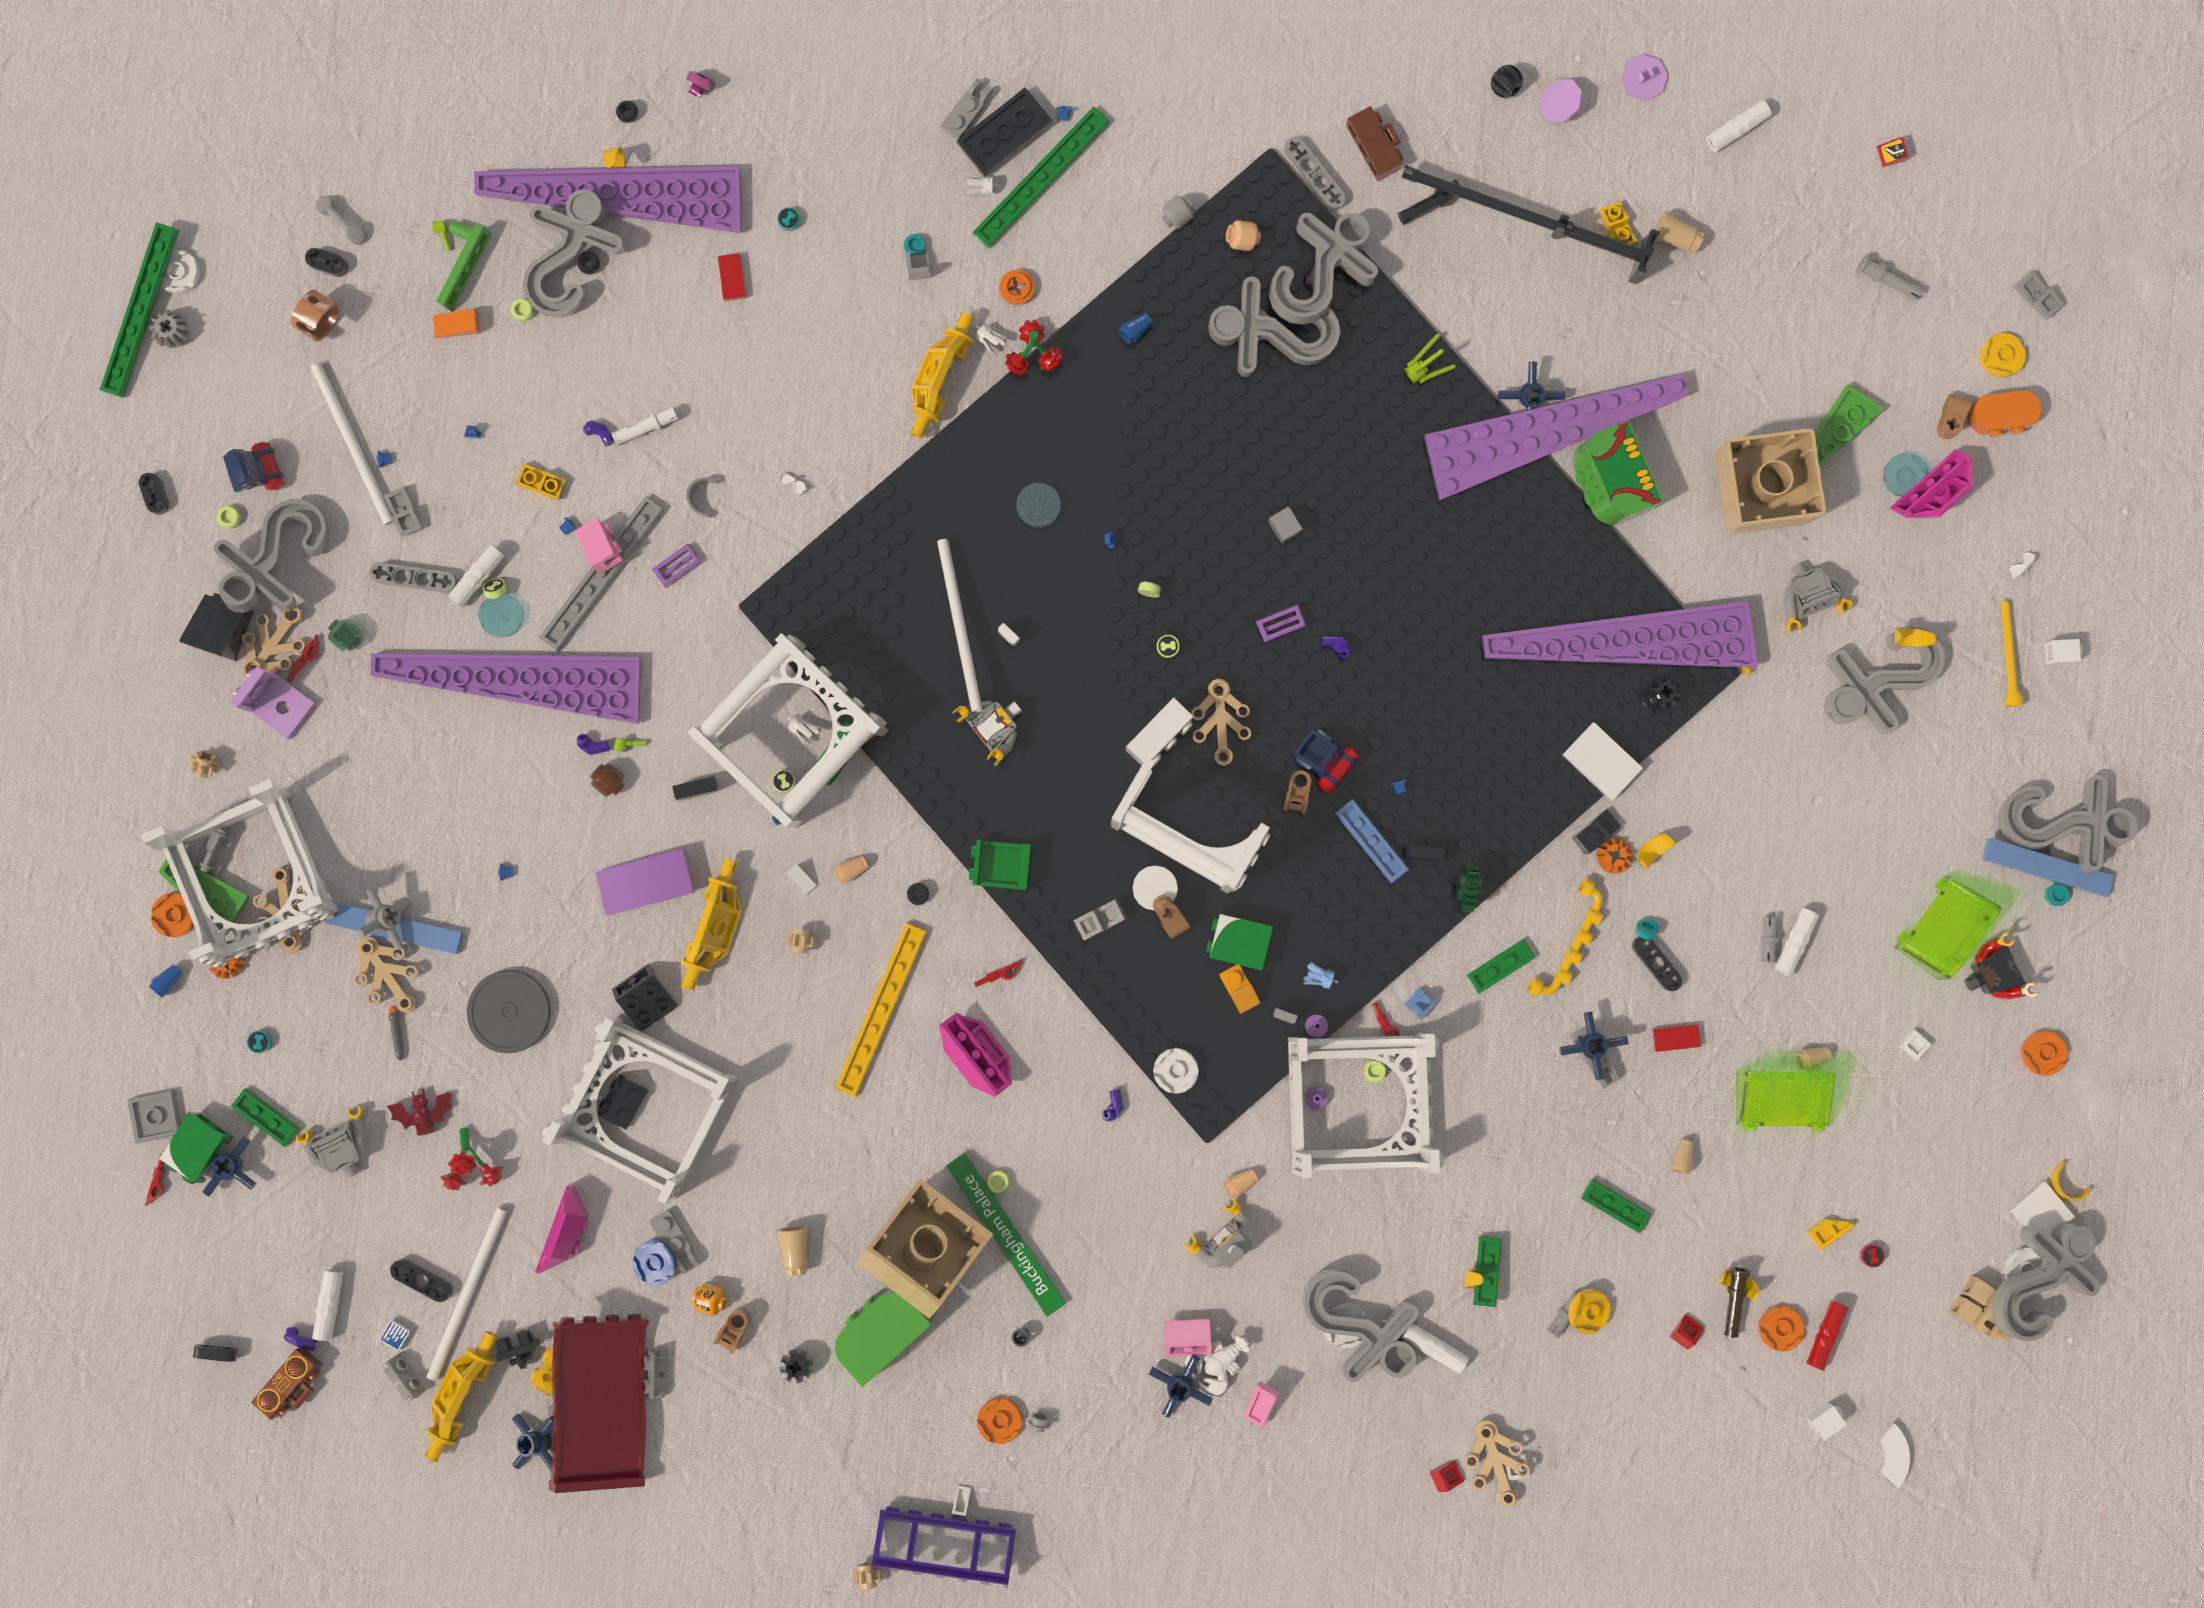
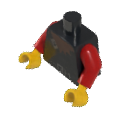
M2004 931L2001 938L1997 937L1980 947L1974 957L1975 962L1970 965L1974 975L1965 979V984L1970 991L1981 987L1984 994H1991L1994 998L2008 1000L2024 997L2026 994L2031 997L2039 994V992L2033 993L2029 989L2030 986L2037 985L2036 982H2030L2026 987L2022 986L2026 983L2008 946L2014 943L2015 938L2010 941L2004 938L2011 931Z

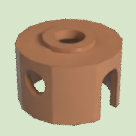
M310 290L296 305L291 317V326L316 342L321 341L335 326L340 314V305L317 290Z

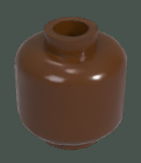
M600 764L590 776L592 787L605 797L610 796L612 793L617 795L624 787L622 784L624 775L612 764Z

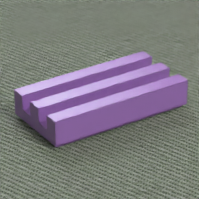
M686 544L652 570L663 586L667 588L702 562L691 546ZM687 551L690 553L662 574L659 572ZM692 558L694 559V561H692L690 564H688L683 569L678 571L676 574H674L667 580L664 579L668 575L673 573L675 570L683 566L685 563L690 561Z
M1298 605L1256 621L1264 643L1306 626ZM1296 612V615L1266 628L1263 627V624ZM1296 620H1299L1300 622L1296 625H1293L1267 636L1266 632H1269L1271 630H1274Z

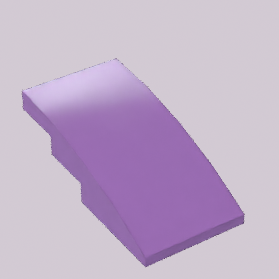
M685 849L596 872L606 915L695 893Z

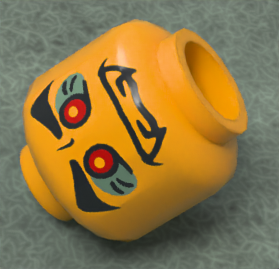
M705 1283L694 1290L692 1304L696 1311L709 1316H715L726 1308L727 1298L722 1288Z

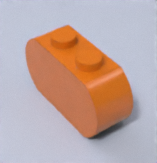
M2029 390L1983 395L1972 403L1968 413V422L1975 432L1981 435L1989 434L1990 437L2001 436L2003 432L2011 431L2012 434L2026 432L2025 429L2035 424L2039 419L2041 403L2038 397Z

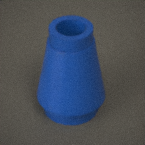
M1144 313L1123 323L1119 329V334L1126 343H1135L1152 325V320Z
M172 964L153 978L149 987L163 998L166 994H170L183 972Z

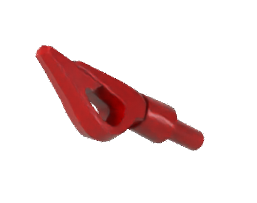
M317 634L306 647L301 657L294 663L293 670L286 678L290 682L299 670H303L307 661L315 660L318 657ZM312 648H315V654L310 656Z
M1020 959L997 971L986 974L987 977L974 982L975 987L987 982L992 983L999 978L1011 980L1023 960ZM1009 969H1014L1010 976L1006 975Z
M1373 1003L1372 1006L1378 1016L1376 1019L1385 1035L1391 1036V1031H1395L1396 1036H1399V1029L1396 1026L1389 1025L1388 1019L1382 1013L1378 1003Z
M160 1159L158 1166L154 1168L153 1179L145 1206L162 1195L165 1189L161 1183L165 1171L163 1168L165 1162ZM158 1187L160 1191L155 1195L154 1191Z

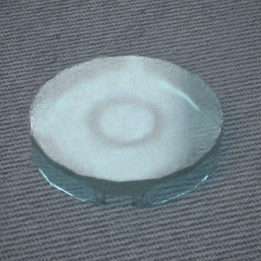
M1901 453L1891 458L1885 465L1883 482L1887 490L1893 495L1902 497L1929 473L1928 468L1919 456L1911 453Z
M1033 483L1026 486L1017 497L1016 507L1018 515L1024 523L1042 528L1049 526L1057 519L1060 513L1061 502L1058 493L1053 487L1045 483Z
M504 594L496 599L487 598L479 608V623L487 633L494 637H509L518 632L523 624V607L517 599L509 594Z

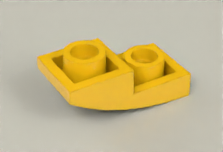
M1618 201L1600 208L1599 212L1608 237L1637 246V239L1628 224L1629 217L1621 202Z
M523 463L515 485L557 501L566 480Z

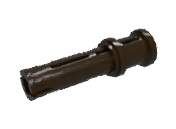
M1731 1267L1730 1286L1727 1287L1728 1294L1730 1295L1724 1335L1730 1338H1738L1744 1297L1748 1294V1289H1746L1747 1278L1750 1276L1751 1271L1742 1267Z

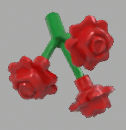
M1036 319L1032 320V322L1026 320L1024 325L1019 328L1021 333L1019 339L1025 341L1027 345L1024 351L1019 354L1012 352L1006 355L1007 360L1005 364L1007 369L1014 374L1022 375L1023 373H1028L1029 362L1026 361V355L1032 347H1037L1041 352L1042 357L1038 362L1042 370H1054L1061 363L1060 360L1063 356L1060 354L1061 350L1059 348L1051 347L1048 350L1040 345V340L1045 337L1043 333L1044 326L1040 325Z
M468 1128L459 1129L461 1151L459 1155L454 1154L452 1160L448 1162V1165L451 1167V1173L440 1177L444 1181L443 1186L451 1190H459L461 1185L465 1186L466 1182L463 1181L461 1176L472 1174V1170L477 1167V1163L483 1172L482 1180L479 1184H487L489 1187L497 1184L502 1179L501 1171L503 1167H490L487 1163L484 1164L470 1147Z

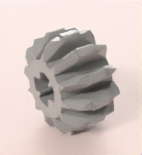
M167 309L165 314L158 312L159 318H151V321L155 324L149 326V330L153 332L151 335L152 339L157 340V344L160 346L166 345L168 348H172L174 344L181 346V338L187 340L184 333L190 331L185 326L188 323L187 320L181 318L179 312L173 313Z

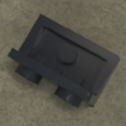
M619 1074L611 1082L610 1091L606 1098L600 1102L598 1114L604 1120L627 1130L649 1090Z

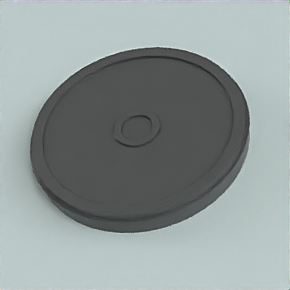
M515 970L498 971L485 977L472 991L467 1005V1020L473 1035L482 1045L499 1053H517L534 1045L546 1031L551 1014L549 998L541 984L530 975Z

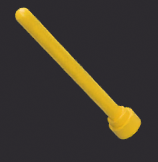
M2003 600L2000 606L2009 691L2006 693L2007 697H2004L2005 707H2016L2024 705V699L2017 686L2010 603L2007 600Z

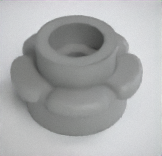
M1036 1412L1032 1414L1028 1424L1033 1431L1044 1432L1045 1429L1050 1428V1418L1046 1414Z

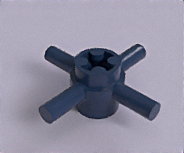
M1529 361L1528 382L1523 384L1519 391L1499 390L1498 399L1519 400L1521 405L1526 407V411L1539 407L1545 400H1565V391H1545L1537 383V361ZM1529 389L1535 393L1537 392V397H1532L1531 402H1527V392Z
M1585 1012L1584 1018L1587 1034L1582 1037L1580 1044L1559 1047L1561 1056L1582 1052L1585 1057L1592 1059L1595 1080L1604 1079L1601 1058L1606 1054L1608 1048L1628 1045V1037L1622 1036L1606 1039L1602 1034L1596 1032L1593 1012ZM1590 1040L1600 1044V1047H1596L1595 1052L1592 1053L1590 1044H1588Z
M243 1136L231 1153L216 1154L212 1160L214 1176L202 1191L206 1196L210 1197L222 1180L235 1178L250 1190L256 1186L257 1183L241 1171L243 1162L240 1155L251 1142L248 1137ZM227 1160L230 1161L228 1163V1168L231 1169L230 1172L223 1168V1164Z
M1196 1355L1191 1356L1183 1372H1177L1170 1376L1152 1366L1148 1374L1167 1384L1170 1398L1162 1412V1415L1170 1418L1177 1403L1184 1402L1190 1397L1210 1406L1213 1400L1212 1397L1194 1388L1195 1385L1191 1376L1200 1360ZM1178 1383L1184 1386L1182 1387L1181 1391L1176 1389L1178 1387Z
M516 1414L512 1421L522 1434L516 1440V1449L520 1455L513 1462V1467L520 1469L530 1456H540L552 1472L553 1458L547 1450L551 1446L549 1432L553 1428V1416L549 1417L541 1429H530L520 1414Z

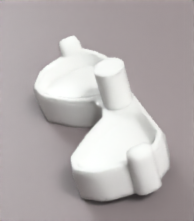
M787 473L778 475V482L781 486L794 484L795 492L798 495L807 491L806 485L802 481Z
M2023 553V564L2010 567V574L2014 580L2021 577L2024 572L2027 573L2029 571L2028 568L2035 562V554Z

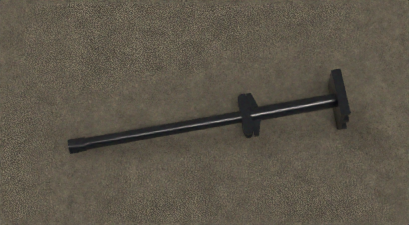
M1407 165L1401 177L1553 230L1551 237L1554 239L1569 237L1634 260L1635 262L1628 282L1637 284L1645 275L1647 261L1651 258L1654 248H1652L1654 241L1660 234V231L1651 229L1642 240L1640 248L1576 226L1572 221H1569L1570 217L1567 215H1561L1556 220L1426 174L1419 169Z

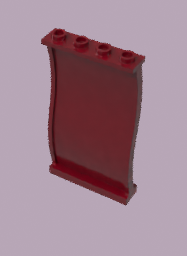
M628 1314L627 1318H619V1315H606L605 1319H597V1316H583V1320L576 1321L574 1317H561L560 1321L553 1322V1462L551 1480H549L550 1491L554 1493L645 1486V1477L643 1476L646 1441L644 1350L646 1325H649V1320L642 1318L641 1314Z

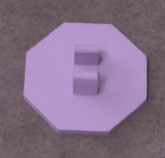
M1641 54L1626 62L1621 82L1629 96L1647 101L1663 92L1668 74L1660 59Z
M1556 79L1542 92L1539 110L1549 123L1567 122L1580 110L1583 91L1573 79Z

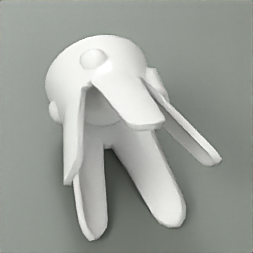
M967 172L968 175L981 178H968L967 184L983 187L968 191L967 196L981 193L992 194V187H999V185L992 184L993 177H981Z
M987 324L982 325L980 328L976 325L975 327L978 331L975 337L985 345L990 354L996 355L997 352L991 343L994 345H1005V341L1000 337L1005 339L1007 337L993 331Z
M799 714L794 719L788 717L791 720L788 729L797 735L805 746L806 742L811 744V739L809 738L812 736L811 732L815 734L820 733L818 730L820 727L805 721Z

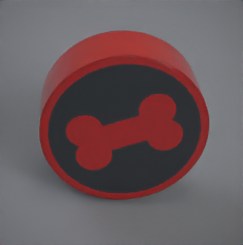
M1867 1244L1860 1251V1259L1866 1266L1875 1268L1884 1262L1885 1254L1881 1247Z

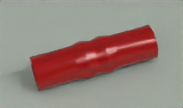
M1831 1300L1806 1361L1808 1365L1825 1371L1831 1353L1840 1336L1849 1307Z

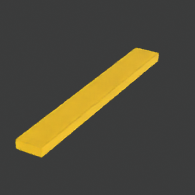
M906 922L835 1086L836 1089L854 1097L857 1096L926 936V930Z

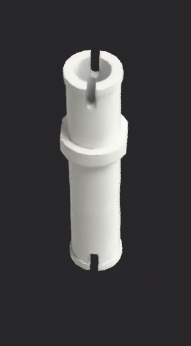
M672 406L657 414L651 413L648 418L612 432V436L618 446L654 429L660 430L661 426L679 420Z

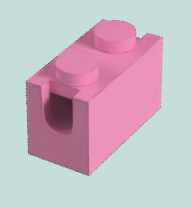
M595 518L575 530L590 566L598 573L602 574L623 561L620 552H622L621 547L616 540H613L612 534L614 532L607 522L602 524L599 518Z
M1195 1318L1193 1320L1172 1319L1164 1321L1166 1357L1211 1355L1210 1319Z

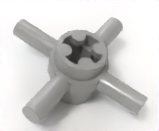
M373 886L365 889L374 909L369 910L366 914V925L357 930V934L363 938L372 931L387 932L396 950L402 948L404 945L395 927L400 923V913L411 906L410 900L405 899L395 906L382 904Z

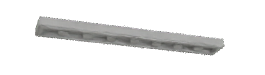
M648 496L643 498L613 538L621 547L622 552H620L623 561L602 574L591 568L539 638L556 651L561 649L665 509Z

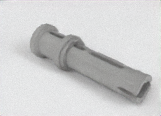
M1868 254L1862 258L1856 272H1862L1872 277L1874 282L1881 281L1913 298L1915 301L1918 300V296L1923 292V287L1888 270V266L1885 263L1880 264L1872 260Z

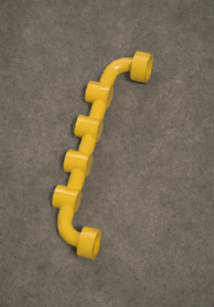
M1587 877L1582 881L1578 893L1585 897L1592 895L1594 902L1587 911L1582 926L1576 932L1571 947L1565 953L1564 961L1556 971L1552 984L1545 987L1543 986V980L1537 977L1531 980L1527 993L1535 997L1538 994L1552 995L1557 992L1562 983L1567 985L1570 982L1573 974L1569 972L1572 963L1578 965L1581 961L1583 954L1579 950L1582 944L1587 946L1593 937V934L1589 932L1592 924L1597 926L1603 918V914L1599 912L1603 903L1602 895L1595 887V881Z

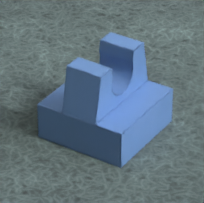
M1418 988L1404 1005L1422 1020L1436 1002L1421 988Z

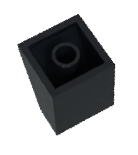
M214 593L213 597L205 594L180 637L179 642L236 661L243 644L242 636L248 630L254 611L234 612L225 605L220 594Z

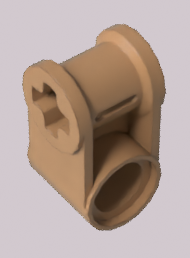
M1951 393L1948 395L1937 426V433L1941 438L1951 439L1962 430L1972 401Z
M1297 771L1291 775L1283 811L1289 809L1299 811L1302 815L1306 814L1311 785V777L1307 772ZM1297 775H1303L1306 778V785L1304 787L1295 785L1294 779ZM1291 801L1301 803V805L1291 803Z
M1160 895L1154 900L1153 909L1171 940L1191 928L1169 896Z
M744 1308L734 1310L721 1327L713 1344H720L733 1354L751 1321L750 1313ZM735 1315H741L744 1318L743 1325L735 1323Z

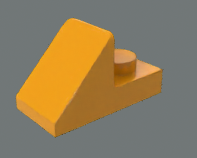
M1235 965L1219 974L1240 1014L1260 1004L1251 983H1249L1240 965Z

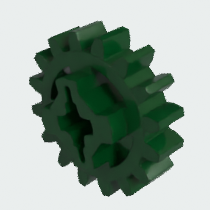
M1466 863L1465 873H1460L1457 883V899L1461 900V911L1474 912L1476 902H1480L1481 895L1483 894V875L1479 873V864Z

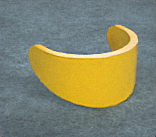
M621 146L602 151L604 165L607 168H625V155Z
M1895 628V645L1923 647L1936 643V635L1934 633L1915 628Z
M1667 834L1656 835L1642 845L1638 851L1637 859L1648 869L1661 854L1675 846L1676 843Z
M2064 1161L2059 1163L2052 1171L2050 1178L2053 1191L2059 1197L2066 1200L2081 1201L2085 1199L2091 1192L2089 1187L2075 1197H2069L2062 1191L2059 1184V1174L2066 1163Z
M1467 1269L1463 1288L1475 1289L1476 1285H1481L1484 1282V1277L1476 1273L1475 1270Z
M1725 1269L1719 1280V1283L1726 1287L1730 1286L1732 1274L1730 1269ZM1748 1276L1746 1286L1748 1294L1746 1297L1756 1300L1760 1289L1758 1284Z

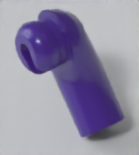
M591 420L583 426V432L586 435H599L605 447L615 442L605 424Z
M1322 635V647H1333L1341 658H1348L1351 655V646L1344 637Z
M580 734L577 737L578 747L588 755L610 751L607 740L596 743L586 734Z
M1120 1089L1109 1091L1111 1103L1102 1113L1105 1121L1112 1122L1116 1120L1124 1109Z
M288 1327L286 1329V1334H284L286 1342L298 1348L315 1350L317 1340L299 1336V1330L295 1327Z

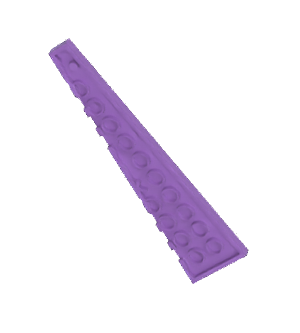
M740 166L474 171V193L476 196L566 208L569 196L577 190L585 189L590 190L601 198L605 205V214L741 233Z
M1684 374L1425 434V443L1439 500L1587 439L1600 430L1632 420L1687 397L1688 391Z
M1749 601L1482 636L1485 659L1758 668Z
M371 653L370 676L639 724L640 657Z

